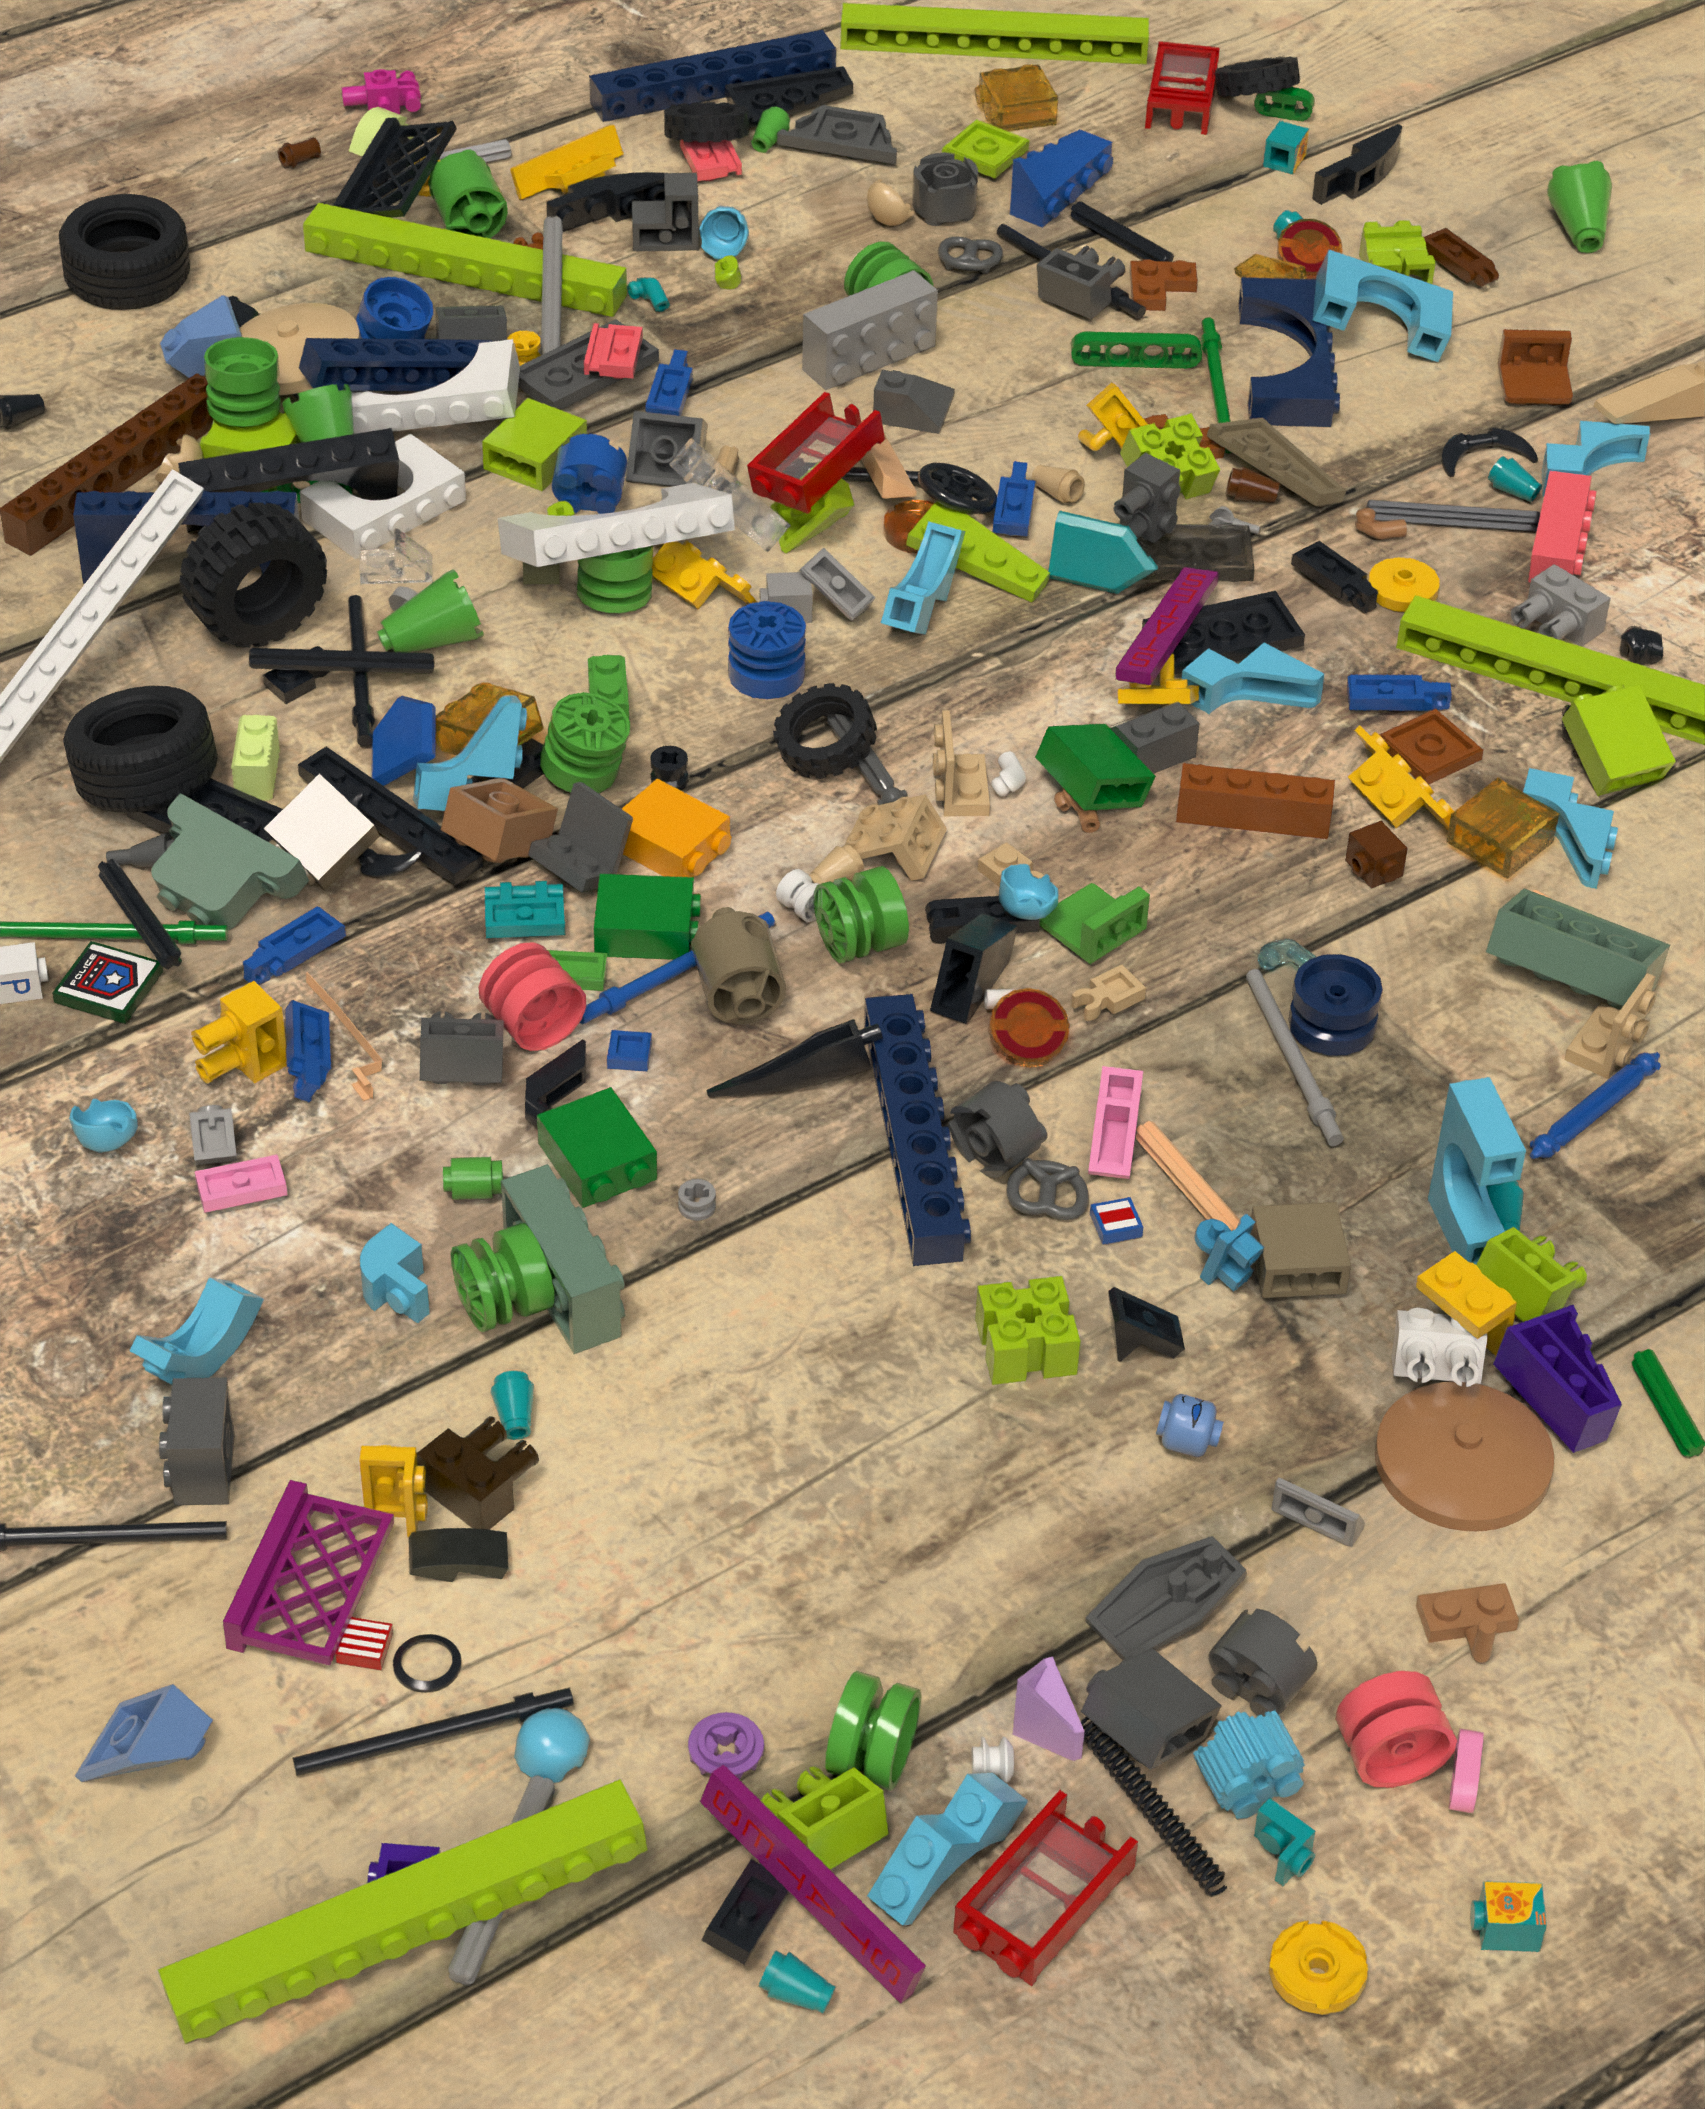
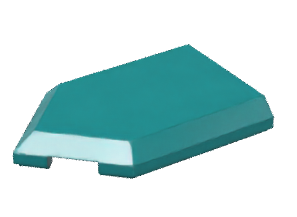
M1064 511L1058 512L1048 569L1050 572L1049 578L1118 594L1157 570L1158 566L1143 551L1136 541L1137 537L1129 526Z

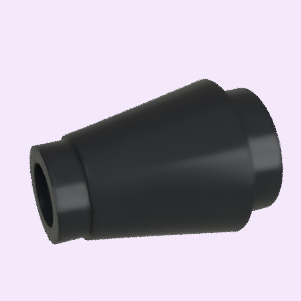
M39 394L0 395V427L10 429L43 414L45 411L44 401Z

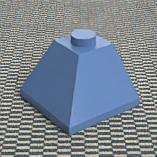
M225 295L220 296L183 319L174 329H170L165 334L160 345L167 364L189 378L196 373L204 376V355L207 348L227 338L242 337L229 298Z
M174 1684L120 1702L75 1774V1777L84 1782L161 1767L183 1759L190 1760L203 1748L206 1741L203 1736L213 1719Z

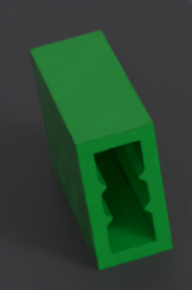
M1107 724L1048 726L1035 756L1084 811L1142 807L1156 777Z
M600 874L594 919V953H607V957L674 960L690 952L691 941L699 929V921H693V917H700L701 894L694 893V877Z
M612 1087L537 1115L538 1144L561 1178L564 1179L582 1209L657 1180V1151Z

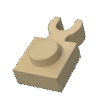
M1007 842L978 859V871L999 887L1001 873L1010 865L1028 864L1034 877L1042 878L1044 876L1040 872L1032 871L1033 862Z
M1119 965L1090 979V988L1076 990L1072 994L1071 1006L1075 1009L1081 1005H1087L1084 1008V1019L1091 1021L1099 1017L1101 1010L1104 1008L1115 1014L1144 1000L1146 987L1123 965Z

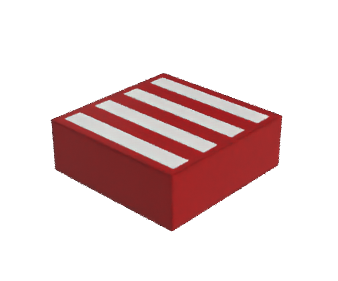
M351 1617L335 1653L336 1663L382 1671L393 1636V1624Z

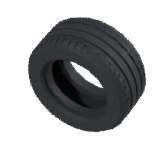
M116 194L96 198L76 208L66 218L59 231L63 275L67 286L82 300L98 307L128 310L152 306L174 295L184 284L190 272L185 223L172 207L156 198L136 194Z
M170 686L134 687L101 697L86 705L75 714L69 722L63 738L66 757L77 793L91 805L101 810L117 813H135L171 805L180 793L189 797L207 783L218 761L215 740L206 707L191 693Z

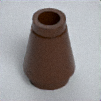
M1243 466L1241 469L1232 468L1226 487V495L1233 496V500L1275 503L1279 482H1275Z

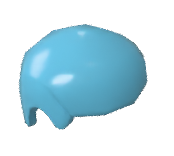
M719 206L708 211L699 228L702 241L701 247L714 259H721L728 255L737 256L746 246L749 238L747 220L734 207Z
M1028 864L1010 865L1002 871L999 901L1005 911L1012 916L1020 919L1036 920L1045 918L1057 907L1059 890L1050 882L1048 874H1045L1042 878H1036L1032 875Z
M95 1098L91 1101L86 1111L82 1112L79 1107L74 1106L69 1116L73 1132L82 1146L98 1153L113 1151L123 1146L134 1136L138 1128L137 1114L128 1102L116 1099L101 1102Z
M547 1708L534 1713L524 1721L517 1735L514 1758L520 1770L531 1778L539 1775L557 1783L562 1781L566 1773L572 1768L582 1767L584 1758L587 1756L590 1737L583 1722L574 1714L561 1708Z

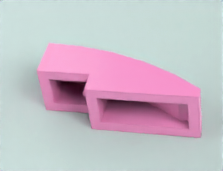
M1102 1066L1088 1174L1130 1179L1143 1071Z

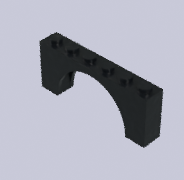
M392 428L180 462L178 463L179 474L204 488L203 491L261 492L275 486L293 482L331 481L350 486L360 494L361 499L384 500L397 497L399 456ZM185 524L187 532L199 531L203 527Z

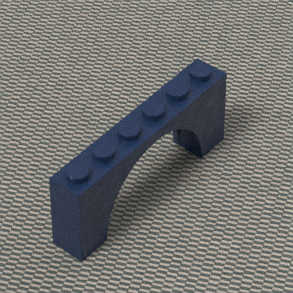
M1241 277L1238 300L1240 324L1259 326L1280 332L1298 342L1310 355V358L1305 363L1293 370L1277 375L1250 378L1247 403L1249 419L1264 418L1272 426L1331 427L1333 414L1339 413L1340 394L1336 393L1335 353L1331 352L1333 335L1332 332H1329L1330 326L1313 321L1316 279Z
M203 491V496L181 525H205L208 527L214 522L213 518L220 513L227 514L231 512L232 507L238 505L248 507L249 503L263 502L265 505L266 503L279 505L283 509L289 510L299 520L297 492ZM77 492L73 517L83 584L88 581L155 492ZM267 561L259 565L262 574L265 572L271 561Z

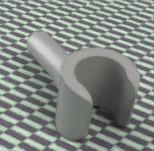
M1224 506L1217 508L1209 516L1212 521L1208 528L1215 534H1221L1227 527L1237 528L1256 535L1260 529V526L1234 518L1230 509Z

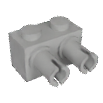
M1553 564L1531 579L1528 599L1512 608L1511 618L1515 625L1520 623V628H1526L1531 622L1537 620L1542 623L1539 627V634L1559 640L1565 637L1582 647L1604 632L1611 598Z

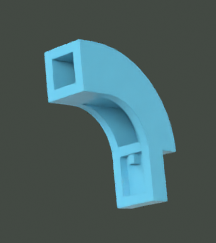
M209 1277L195 1309L176 1332L164 1338L137 1335L130 1352L144 1359L142 1366L145 1367V1371L171 1385L173 1378H209L234 1354L242 1343L260 1310L264 1298L231 1281Z

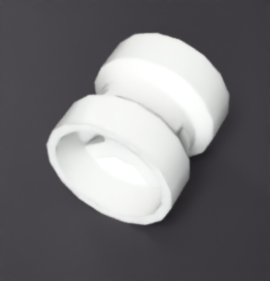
M801 869L790 871L782 878L777 887V900L788 908H795L796 915L806 922L816 920L813 901L814 890L819 883L813 884L811 877Z

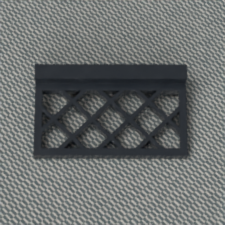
M396 117L386 118L332 206L389 218L405 217L456 132L457 127L454 122L447 121L401 126ZM400 200L398 205L391 206L392 204Z

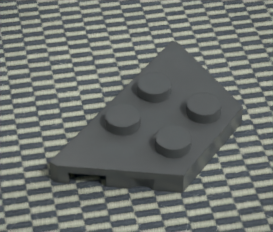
M821 105L814 109L811 114L796 120L795 128L788 132L781 129L777 134V145L817 151L821 154L843 155L851 159L861 158L896 164L897 149L892 147L891 134L886 128V121L881 114Z

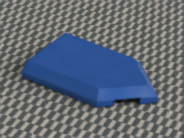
M401 696L396 699L374 729L372 734L371 778L383 786L416 769L417 763H427L436 757V707L432 703Z

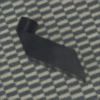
M584 1039L526 1078L525 1119L537 1127L538 1114L553 1109L552 1106L585 1083L586 1041Z

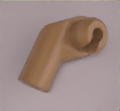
M1371 508L1359 509L1356 512L1357 521L1355 525L1357 529L1375 539L1397 538L1407 535V525L1404 519L1381 522L1375 520V511Z
M1062 788L1063 791L1055 794L1054 801L1061 811L1066 812L1071 807L1075 809L1084 832L1091 833L1099 829L1100 821L1096 810L1084 811L1064 788Z

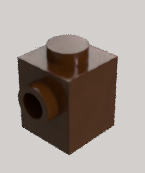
M1378 821L1349 833L1345 861L1350 865L1355 875L1360 876L1372 889L1403 877L1408 848L1382 821Z

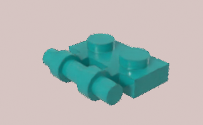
M535 881V885L512 886V882H500V886L484 887L486 938L565 935L563 884H547V881Z

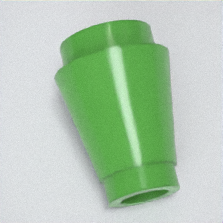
M771 107L763 111L751 140L752 147L756 151L761 153L767 152L777 142L778 131L781 129L789 131L790 118L783 109Z

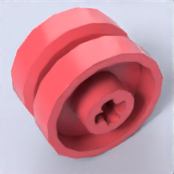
M1397 1671L1382 1674L1360 1684L1348 1693L1339 1704L1335 1719L1346 1744L1351 1748L1350 1755L1364 1783L1382 1788H1393L1414 1783L1431 1775L1445 1765L1455 1752L1456 1736L1444 1711L1441 1710V1702L1429 1677L1415 1671Z

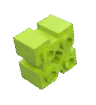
M1192 413L1168 419L1163 429L1157 428L1155 423L1130 429L1120 452L1127 467L1144 453H1147L1180 469V493L1184 495L1185 499L1210 493L1221 470L1210 448L1199 446L1203 434Z
M1063 1276L1029 1279L1028 1288L1014 1289L1012 1282L977 1286L975 1321L981 1344L986 1345L985 1360L992 1385L1026 1381L1027 1372L1041 1371L1043 1379L1077 1375L1081 1341L1074 1316L1068 1315L1070 1301Z

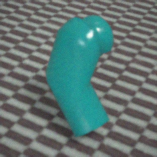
M640 277L636 281L628 283L627 291L632 299H638L639 297L650 299L656 312L664 311L670 306V302L657 279Z

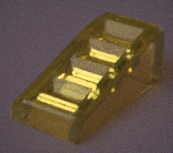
M1259 254L1252 255L1234 268L1235 274L1239 277L1307 279L1304 266Z

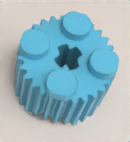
M1276 1710L1272 1712L1266 1711V1716L1264 1717L1262 1714L1256 1718L1253 1716L1249 1717L1246 1712H1236L1235 1716L1226 1717L1225 1721L1217 1722L1218 1725L1214 1728L1216 1733L1213 1736L1214 1740L1208 1741V1746H1199L1198 1750L1193 1752L1194 1759L1222 1809L1225 1808L1226 1811L1231 1809L1237 1819L1253 1816L1258 1812L1261 1804L1269 1798L1292 1796L1304 1785L1299 1773L1303 1772L1302 1767L1305 1766L1304 1759Z

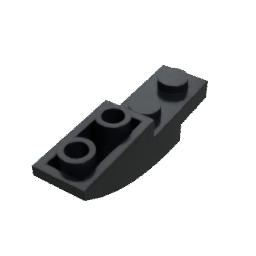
M1396 124L1353 144L1351 156L1316 171L1312 200L1322 205L1343 194L1354 200L1374 188L1388 175L1396 163L1403 126Z
M638 172L616 174L568 185L567 195L546 201L547 217H559L563 225V232L609 216L615 222L631 218L632 201H664V173Z

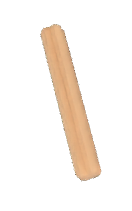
M1148 1121L1144 1125L1140 1124L1136 1129V1140L1206 1219L1220 1220L1231 1231L1235 1230L1240 1219L1158 1126L1152 1121Z

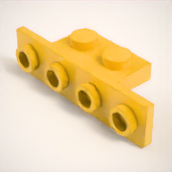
M607 125L511 167L510 173L518 198L523 200L547 188H558L562 192H568V185L586 179L606 176L605 171L616 166L614 159L624 154L615 126Z
M687 540L683 544L678 541L660 544L662 546L661 549L653 557V566L651 567L652 578L697 609L701 607L718 584L747 604L757 602L749 592L752 586L738 574L730 577L726 574L727 569L712 557L707 561L700 557L702 552Z
M1358 726L1355 732L1373 755L1348 776L1351 783L1395 828H1398L1419 808L1424 806L1454 836L1459 829L1452 820L1456 813L1443 798L1436 802L1431 797L1434 791L1421 776L1414 780L1409 775L1412 771L1410 766L1399 754L1392 758L1387 753L1390 747L1377 732L1370 736L1361 726Z

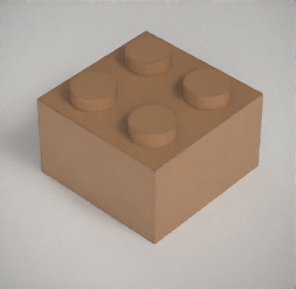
M505 778L492 779L451 787L441 830L454 837L458 844L468 845L482 853V857L485 860L493 863H503L511 858L530 857L528 853L532 841L552 836L558 808Z

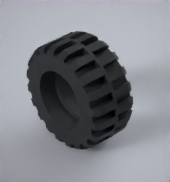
M263 502L249 503L248 507L238 505L232 507L231 512L227 514L220 513L213 518L214 522L208 527L204 525L200 529L198 539L195 542L191 541L187 548L188 557L183 558L180 571L183 575H180V589L183 592V599L188 607L214 637H217L227 645L250 648L251 644L255 647L266 646L270 640L279 641L285 638V633L291 629L296 631L302 625L300 622L306 616L310 617L315 611L314 604L316 601L321 600L324 593L322 584H326L328 570L326 569L327 559L322 551V546L289 510L283 509L276 504L266 503L265 505ZM271 561L265 572L255 582L237 590L241 581L251 570L262 563Z

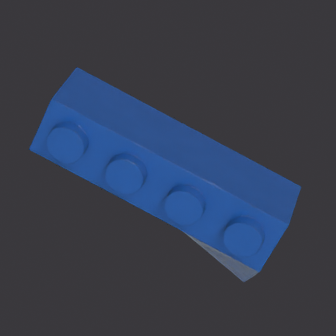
M1079 129L1060 138L1056 145L1052 143L1044 145L1041 152L1033 150L1027 153L1026 159L1021 157L1013 159L1010 215L1043 228L1070 203H1074L1077 197L1085 190L1091 188L1100 177L1110 171L1113 164V156H1111L1112 142Z

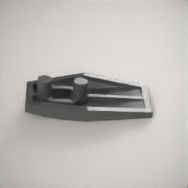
M1211 1536L1141 1560L1085 1617V1620L1122 1660L1130 1655L1135 1657L1151 1648L1157 1650L1201 1625L1247 1577V1570Z

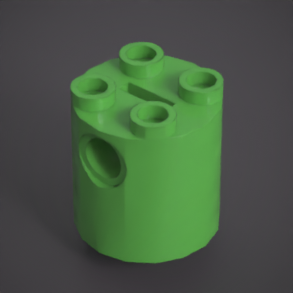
M467 149L450 154L436 163L429 175L428 185L430 194L436 202L438 212L447 230L484 238H491L497 234L507 218V202L485 160L478 156L475 151Z

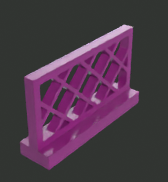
M290 1480L223 1619L226 1649L244 1653L247 1645L331 1665L339 1643L394 1525V1514L308 1494L306 1483ZM314 1511L332 1515L336 1522L314 1531L309 1521ZM364 1523L378 1526L374 1535L360 1541L356 1540L351 1531L352 1528ZM343 1532L350 1545L327 1553L321 1541ZM314 1545L320 1557L298 1566L293 1558L294 1553ZM356 1555L362 1564L360 1569L341 1577L334 1564ZM327 1568L333 1580L311 1589L304 1576ZM297 1580L304 1593L281 1602L276 1593L278 1588ZM341 1591L345 1598L344 1604L325 1613L318 1599ZM310 1603L317 1616L295 1625L288 1612ZM281 1616L287 1629L273 1635L258 1631L263 1622ZM323 1626L329 1635L324 1648L306 1644L301 1637Z

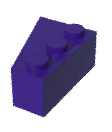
M1574 1305L1507 1327L1493 1365L1569 1449L1575 1453L1607 1441L1622 1403L1603 1364L1596 1363L1590 1351L1592 1342L1588 1334H1582L1576 1322L1578 1313Z

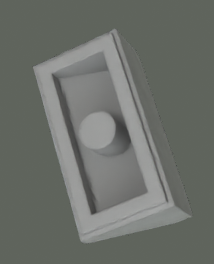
M822 548L799 570L850 621L865 612L876 598L825 548Z
M1277 1479L1271 1510L1347 1546L1352 1547L1365 1526V1522L1359 1514L1284 1479Z

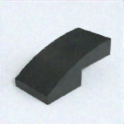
M441 1528L412 1532L409 1536V1575L453 1582L458 1572L503 1579L508 1570L507 1532L476 1528Z

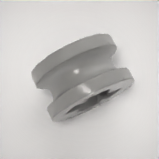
M692 1179L680 1186L678 1190V1210L682 1216L693 1221H701L713 1215L716 1210V1190L711 1183L702 1179ZM695 1198H700L699 1202H694Z

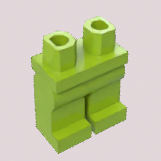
M1409 220L1397 221L1390 227H1381L1377 221L1365 222L1359 251L1362 261L1406 276L1417 275L1422 278L1421 281L1433 283L1436 263L1433 255H1428L1426 242L1422 236L1421 225L1412 226Z

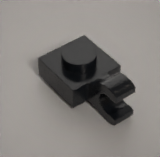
M316 646V647H313V648L310 649V650H324V649H322L320 646ZM272 669L263 674V681L267 689L282 702L288 704L315 689V679L326 676L330 671Z

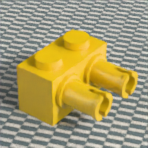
M255 981L220 998V1018L191 1032L193 1036L191 1037L192 1041L202 1055H206L209 1051L224 1044L222 1048L195 1061V1067L200 1078L207 1084L234 1068L241 1070L255 1084L287 1066L282 1007Z

